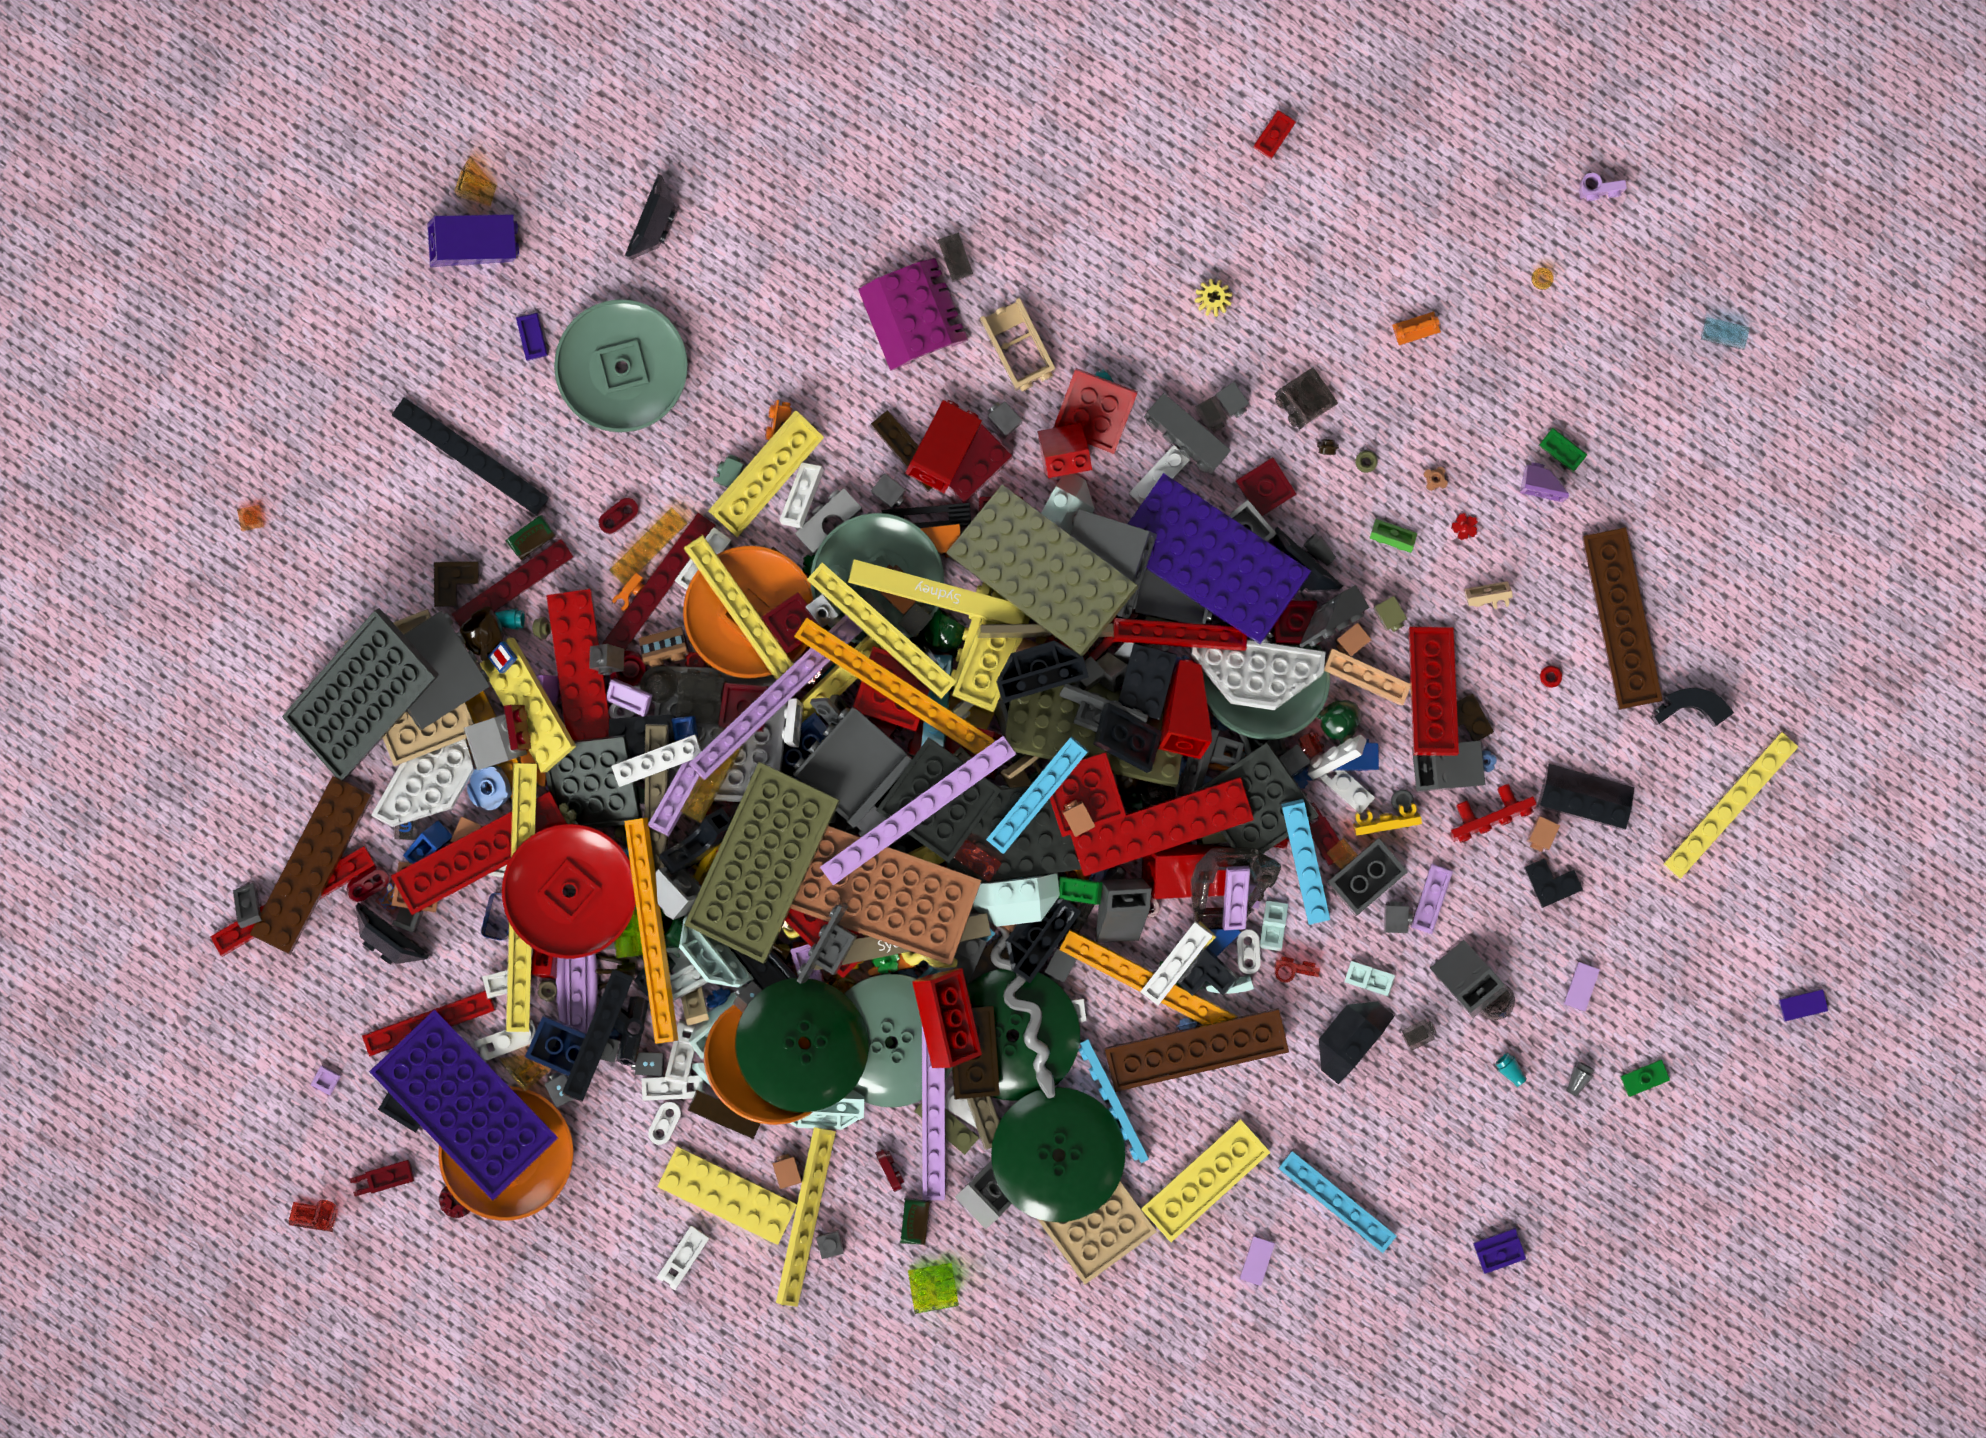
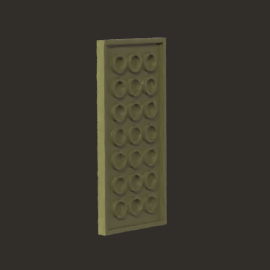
M1004 485L1000 486L946 552L949 557L1081 656H1084L1139 588L1134 582Z
M1097 684L1088 692L1097 693L1102 698L1110 701H1119L1122 689L1119 688L1112 692L1103 685ZM1064 685L1010 701L1005 738L1015 752L1052 760L1069 738L1073 737L1089 751L1084 758L1106 752L1113 774L1171 787L1178 785L1181 754L1157 749L1152 771L1146 773L1094 745L1096 732L1073 723L1080 704L1060 696ZM1164 707L1160 720L1148 717L1146 721L1147 724L1160 731Z
M758 762L684 925L763 964L766 963L840 800L775 768Z

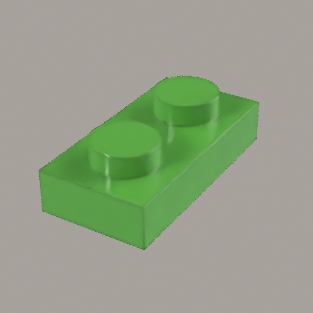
M1375 519L1370 539L1411 553L1418 533Z

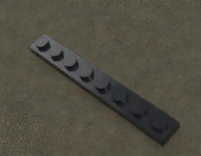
M403 397L392 413L394 418L534 515L538 516L549 500L548 496L405 397Z

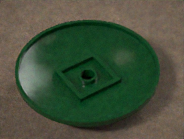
M999 968L982 974L966 987L971 1007L994 1006L1000 1095L991 1097L1001 1100L1018 1101L1032 1092L1041 1090L1033 1066L1038 1053L1028 1048L1024 1043L1023 1036L1031 1014L1010 1008L1005 1003L1003 997L1005 988L1016 978V973L1012 970ZM1038 972L1031 983L1025 981L1015 992V998L1033 1002L1042 1011V1021L1037 1039L1045 1043L1050 1050L1045 1067L1051 1071L1054 1086H1056L1070 1071L1076 1059L1080 1044V1024L1077 1011L1063 988L1048 976ZM1010 1029L1017 1030L1019 1032V1039L1010 1041L1006 1035L1007 1031Z
M790 978L766 987L746 1006L736 1029V1059L745 1081L763 1100L786 1111L800 1113L815 1112L838 1103L858 1084L868 1059V1034L858 1009L840 990L816 979L809 978L805 983L800 984L797 982L798 978ZM804 1037L809 1040L810 1046L808 1049L800 1048L798 1044L800 1038Z
M1055 1087V1096L1052 1098H1047L1041 1089L1024 1096L1008 1109L1000 1120L993 1137L991 1163L995 1179L1001 1191L1016 1208L1039 1220L1068 1222L1083 1218L1098 1210L1115 1192L1125 1166V1145L1117 1121L1101 1102L1075 1089ZM1058 1148L1063 1149L1065 1152V1158L1060 1162L1055 1161L1052 1157L1053 1151Z

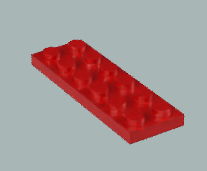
M1409 627L1413 755L1458 756L1454 627Z

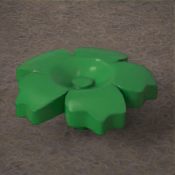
M896 954L872 960V963L875 964V967H878V973H888L889 970L895 972L898 970L897 960L900 957Z

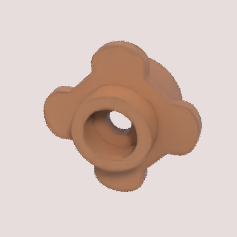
M1438 467L1432 471L1429 469L1425 470L1423 475L1426 478V488L1429 491L1439 487L1442 489L1447 487L1448 482L1445 480V469L1443 467Z

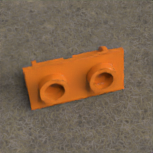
M1434 311L1392 325L1399 346L1441 333L1439 328L1440 322L1438 317L1435 316Z
M776 400L774 405H770L768 417L772 418L771 427L767 426L766 440L769 441L779 430L781 423H785L791 416V403L782 402L781 406L779 405V400Z

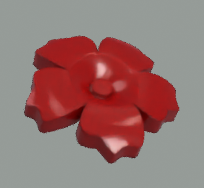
M1465 513L1459 514L1456 518L1458 523H1452L1451 529L1454 533H1458L1457 538L1461 541L1468 539V535L1471 537L1477 535V528L1474 527L1478 523L1476 517L1469 516L1467 518Z

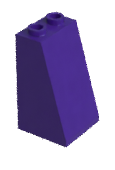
M514 215L434 216L427 223L430 267L513 262L516 256L519 255V244L515 243L518 224L517 221H514Z

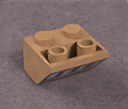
M682 627L638 638L643 662L646 665H650L651 668L662 666L664 661L669 659L673 662L686 659L685 655L689 654Z

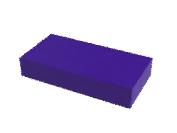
M538 313L516 317L526 361L548 356Z
M1823 989L1779 1000L1784 1021L1828 1011Z

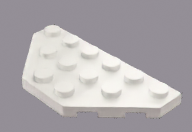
M1247 640L1246 651L1191 648V657L1197 664L1202 665V670L1230 704L1275 710L1320 678L1324 673L1326 652L1263 642L1260 645L1251 640Z
M466 739L400 764L374 809L372 817L394 827L452 809L475 770Z

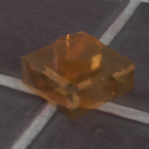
M260 505L237 509L242 532L264 528Z
M1344 838L1326 852L1340 870L1358 856Z

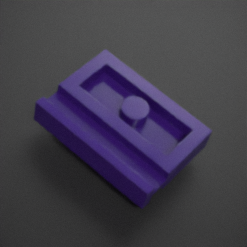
M1516 1228L1473 1243L1483 1274L1526 1260Z

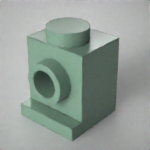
M729 454L725 462H720L717 469V474L720 475L719 477L714 476L713 482L728 488L744 468V464L740 463L741 459Z

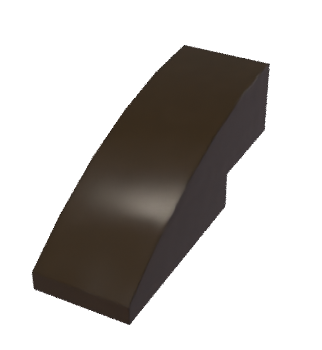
M696 1090L688 1108V1111L752 1139H754L761 1124L738 1115L720 1099Z

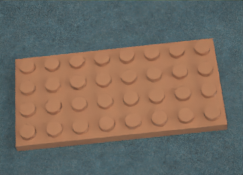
M828 826L791 909L829 922L831 919L829 915L833 907L846 903L849 906L839 923L844 928L952 965L982 880L886 847L839 882L832 885L820 867L861 837Z

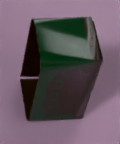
M540 515L506 539L505 542L518 558L524 561L526 556L538 551L547 541L556 538V535L544 516Z
M905 1197L900 1244L925 1245L930 1201Z

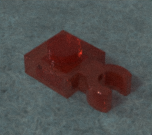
M1310 732L1299 738L1302 751L1306 755L1308 754L1310 758L1322 752V748H1324V744H1321L1318 740V733L1313 734V732Z

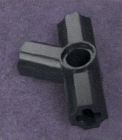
M630 997L627 1012L621 1008L613 1027L622 1036L616 1061L623 1065H636L649 1001L643 997ZM628 1028H635L638 1034H631Z

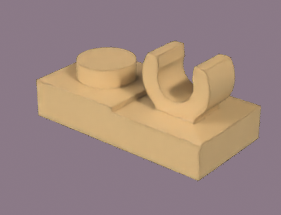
M1508 581L1464 589L1465 598L1469 606L1480 607L1492 602L1494 609H1497V602L1499 600H1504L1505 606L1508 607L1510 603L1509 598H1513Z
M702 986L681 997L685 1020L688 1026L709 1020Z

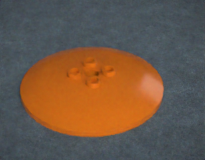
M741 546L717 554L761 618L797 592L800 593L807 605L813 601L811 583L807 581V576L796 563L775 550L759 546ZM698 570L690 581L683 605L684 626L695 651L710 666L733 677L755 679L771 676L770 670ZM803 643L787 655L794 663L808 646Z
M735 1005L729 1007L714 1022L704 1047L705 1072L712 1089L719 1099L738 1115L762 1124L779 1125L792 1123L813 1113L791 1112L777 1108L763 1100L750 1088L740 1071L735 1053L736 1029L743 1012ZM804 1037L799 1039L798 1044L800 1048L808 1049L810 1046L809 1040Z
M513 1086L509 1087L546 1124L558 1139L494 1201L440 1145L438 1150L441 1175L453 1197L474 1214L498 1221H513L527 1218L550 1205L566 1185L573 1164L571 1133L558 1109L536 1092Z

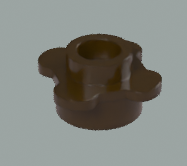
M1322 439V442H1317L1318 453L1336 455V449H1339V444H1335V440Z

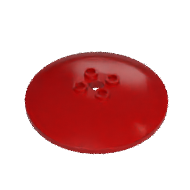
M562 824L538 831L517 848L504 872L502 902L510 925L526 944L548 956L575 959L600 952L611 945L623 933L634 913L636 901L630 860L613 839L591 827L577 824ZM571 884L575 887L576 892L572 897H566L563 894L562 890L565 885Z

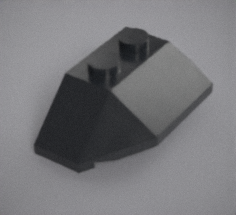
M657 174L626 250L625 257L628 260L658 249L661 243L665 244L669 232L666 231L669 223L673 224L676 218V207L660 174Z
M1278 526L1275 528L1274 531L1277 534L1273 538L1274 547L1311 570V574L1299 589L1301 592L1304 589L1307 592L1339 591L1343 587L1338 580Z
M1051 641L1011 653L996 683L1002 703L1089 678L1083 656L1056 641Z
M1059 899L1055 901L1041 921L1017 924L1005 941L1011 970L1028 983H1031L1081 911L1065 899Z
M357 903L355 907L359 935L364 940L362 944L371 951L376 949L382 953L380 958L390 965L393 962L401 964L428 960L432 957L431 954L362 903Z
M1378 1001L1347 1004L1318 1039L1321 1071L1339 1084L1383 1034L1395 1015Z

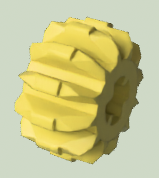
M1209 279V287L1202 282L1200 286L1203 290L1197 289L1195 292L1201 296L1195 298V303H1203L1198 307V310L1202 311L1206 307V316H1209L1210 311L1213 310L1214 316L1217 317L1218 309L1222 313H1226L1227 310L1224 305L1231 306V302L1227 299L1232 297V293H1224L1228 290L1229 286L1224 285L1221 288V280H1218L1217 284L1214 285L1213 279ZM1213 293H1216L1217 298L1220 300H1215L1214 303L1210 302V298L1207 296H1212Z

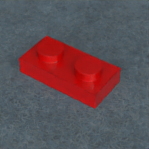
M1277 110L1253 148L1272 160L1296 124V121Z

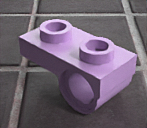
M1588 173L1580 182V199L1586 198V201H1594L1600 199L1599 196L1608 195V198L1622 196L1621 193L1627 189L1626 181L1602 183V179L1598 174ZM1593 180L1596 183V189H1588L1585 181Z

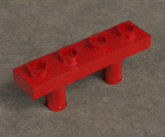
M1505 784L1497 789L1505 807L1479 819L1475 817L1468 801L1456 805L1464 824L1451 830L1450 835L1453 842L1458 840L1460 843L1468 841L1472 838L1471 835L1477 832L1485 834L1491 831L1494 825L1500 823L1501 826L1511 823L1513 821L1512 818L1516 816L1526 817L1534 813L1533 809H1536L1537 805L1534 797L1532 796L1519 802L1516 800L1510 785Z

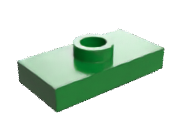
M1554 428L1548 432L1538 445L1573 473L1587 456L1585 452Z
M1060 876V896L1058 899L1100 905L1103 882Z
M1662 1060L1620 1076L1628 1097L1670 1081Z

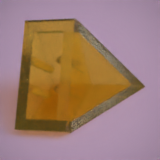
M470 156L460 171L454 192L458 197L491 206L497 185L491 183Z
M525 1055L499 1058L509 1074L524 1091L530 1090L552 1070L525 1058Z

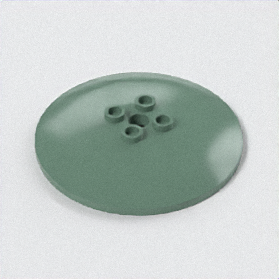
M610 300L586 309L567 326L556 349L554 370L559 392L574 414L595 428L622 433L647 428L661 420L671 411L683 392L687 378L688 362L686 349L679 332L661 312L637 301ZM626 362L628 370L625 373H618L616 371L617 363Z
M883 513L860 515L837 526L821 543L811 568V574L821 563L825 564L828 568L840 565L851 571L852 563L855 559L884 568L889 564L892 567L897 565L907 574L944 583L943 565L939 553L930 538L919 527L906 519ZM811 584L813 600H815L822 593ZM862 586L861 590L857 592L861 597L871 592L887 612L883 615L886 620L908 639L919 633L930 622L938 609V606L916 601L908 610L909 612L903 615L878 590ZM843 612L839 615L842 619L845 616ZM863 630L851 642L859 644L868 634Z
M1225 622V623L1222 624L1221 626H1231V625L1228 624L1227 622ZM1283 645L1301 648L1300 645ZM1305 645L1302 647L1303 649L1322 651L1320 645L1312 647ZM1203 671L1207 706L1212 714L1231 730L1255 739H1280L1305 729L1321 712L1330 687V673L1324 671L1320 678L1275 710L1230 704Z
M902 974L876 975L856 983L844 993L861 1014L868 1034L869 1052L866 1067L858 1084L853 1089L864 1096V1102L880 1107H902L922 1100V1022L912 981L917 980L914 977ZM889 1036L896 1037L898 1040L897 1046L894 1048L887 1047L885 1045L886 1038ZM952 1067L945 1068V1080L950 1074Z

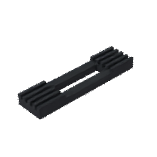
M970 503L881 510L883 514H890L903 519L905 515L948 512L949 520L913 523L919 528L959 524L961 527L968 526L971 523Z

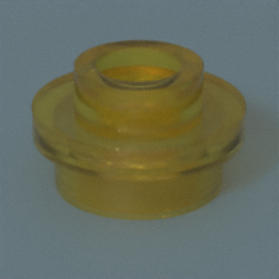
M1543 267L1536 269L1531 276L1533 286L1539 290L1548 289L1554 280L1552 272ZM1544 275L1546 282L1541 283L1538 277Z

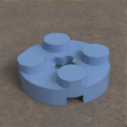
M497 765L481 770L475 769L471 775L470 783L467 784L470 800L477 807L485 808L484 810H494L503 806L512 795L509 780L501 767ZM486 782H488L489 784H491V786H492V792H491V791H486V789H485V787H487V783H486Z

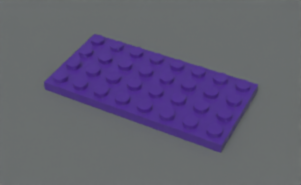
M1164 473L1128 522V525L1157 534L1146 569L1260 645L1311 574V570Z
M435 1010L369 1071L492 1201L558 1139L546 1124Z

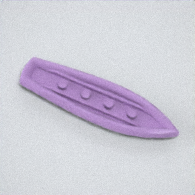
M596 953L575 959L557 958L556 995L559 1021L584 1033H587L597 1009L598 974L595 973L597 969Z

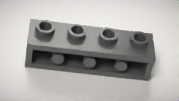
M1165 393L1159 397L1144 416L1146 423L1151 428L1162 432L1163 438L1170 444L1175 443L1180 448V452L1185 457H1191L1196 461L1197 467L1205 473L1209 472L1212 474L1231 451Z

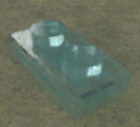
M1706 317L1700 340L1744 350L1750 327Z

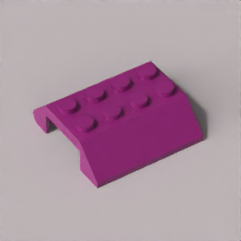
M936 258L919 261L883 275L858 289L890 371L910 364L914 359L951 345L953 347L968 341L965 331L956 333L964 328L962 323L949 326L947 321L955 319L958 316V312H948L956 308L949 290L939 292L947 288L946 283L933 285L931 279H937L942 275L941 270L932 271L939 268Z

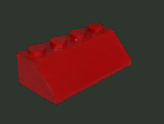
M958 968L935 973L912 981L932 1068H951L982 1055L963 969Z

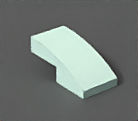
M1266 901L1260 948L1275 951L1282 950L1288 904Z
M1351 961L1345 983L1389 997L1396 975Z
M1250 974L1239 977L1226 994L1254 989ZM1208 981L1205 983L1207 991L1219 993Z

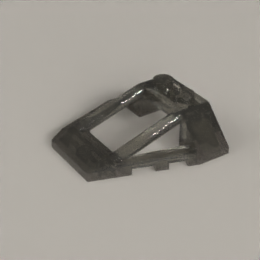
M1211 848L1196 864L1190 882L1194 922L1199 923L1201 921L1209 930L1223 929L1224 908H1206L1210 883H1213L1217 870H1226V867L1249 866L1254 882L1258 884L1248 897V917L1252 912L1251 907L1255 902L1263 899L1264 891L1268 887L1272 888L1276 883L1281 870V864L1255 848Z

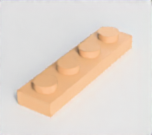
M1330 649L1324 664V671L1400 706L1404 705L1410 690L1409 683L1335 649Z

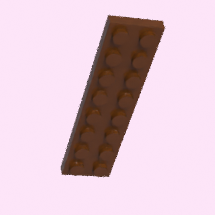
M1625 527L1582 536L1617 708L1621 710L1661 702L1663 699L1627 529Z
M332 776L261 912L262 921L255 923L250 933L251 936L291 955L373 798L371 794Z
M1276 1008L1105 1047V1053L1114 1090L1118 1092L1289 1053L1280 1010Z

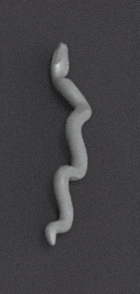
M1000 927L1002 937L992 948L990 954L991 961L999 968L1011 970L1009 959H1004L1001 956L1002 950L1006 946L1005 941L1009 937L1010 932L1006 928ZM1016 974V978L1005 988L1003 997L1005 1003L1010 1008L1031 1014L1023 1036L1024 1043L1028 1048L1038 1053L1033 1063L1036 1079L1047 1098H1052L1055 1096L1054 1079L1051 1071L1045 1067L1050 1050L1045 1043L1037 1039L1042 1021V1011L1033 1002L1015 998V992L1025 983V980Z

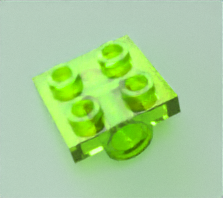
M633 911L626 929L615 940L616 958L643 955L637 911Z
M952 1263L908 1270L915 1314L959 1306Z

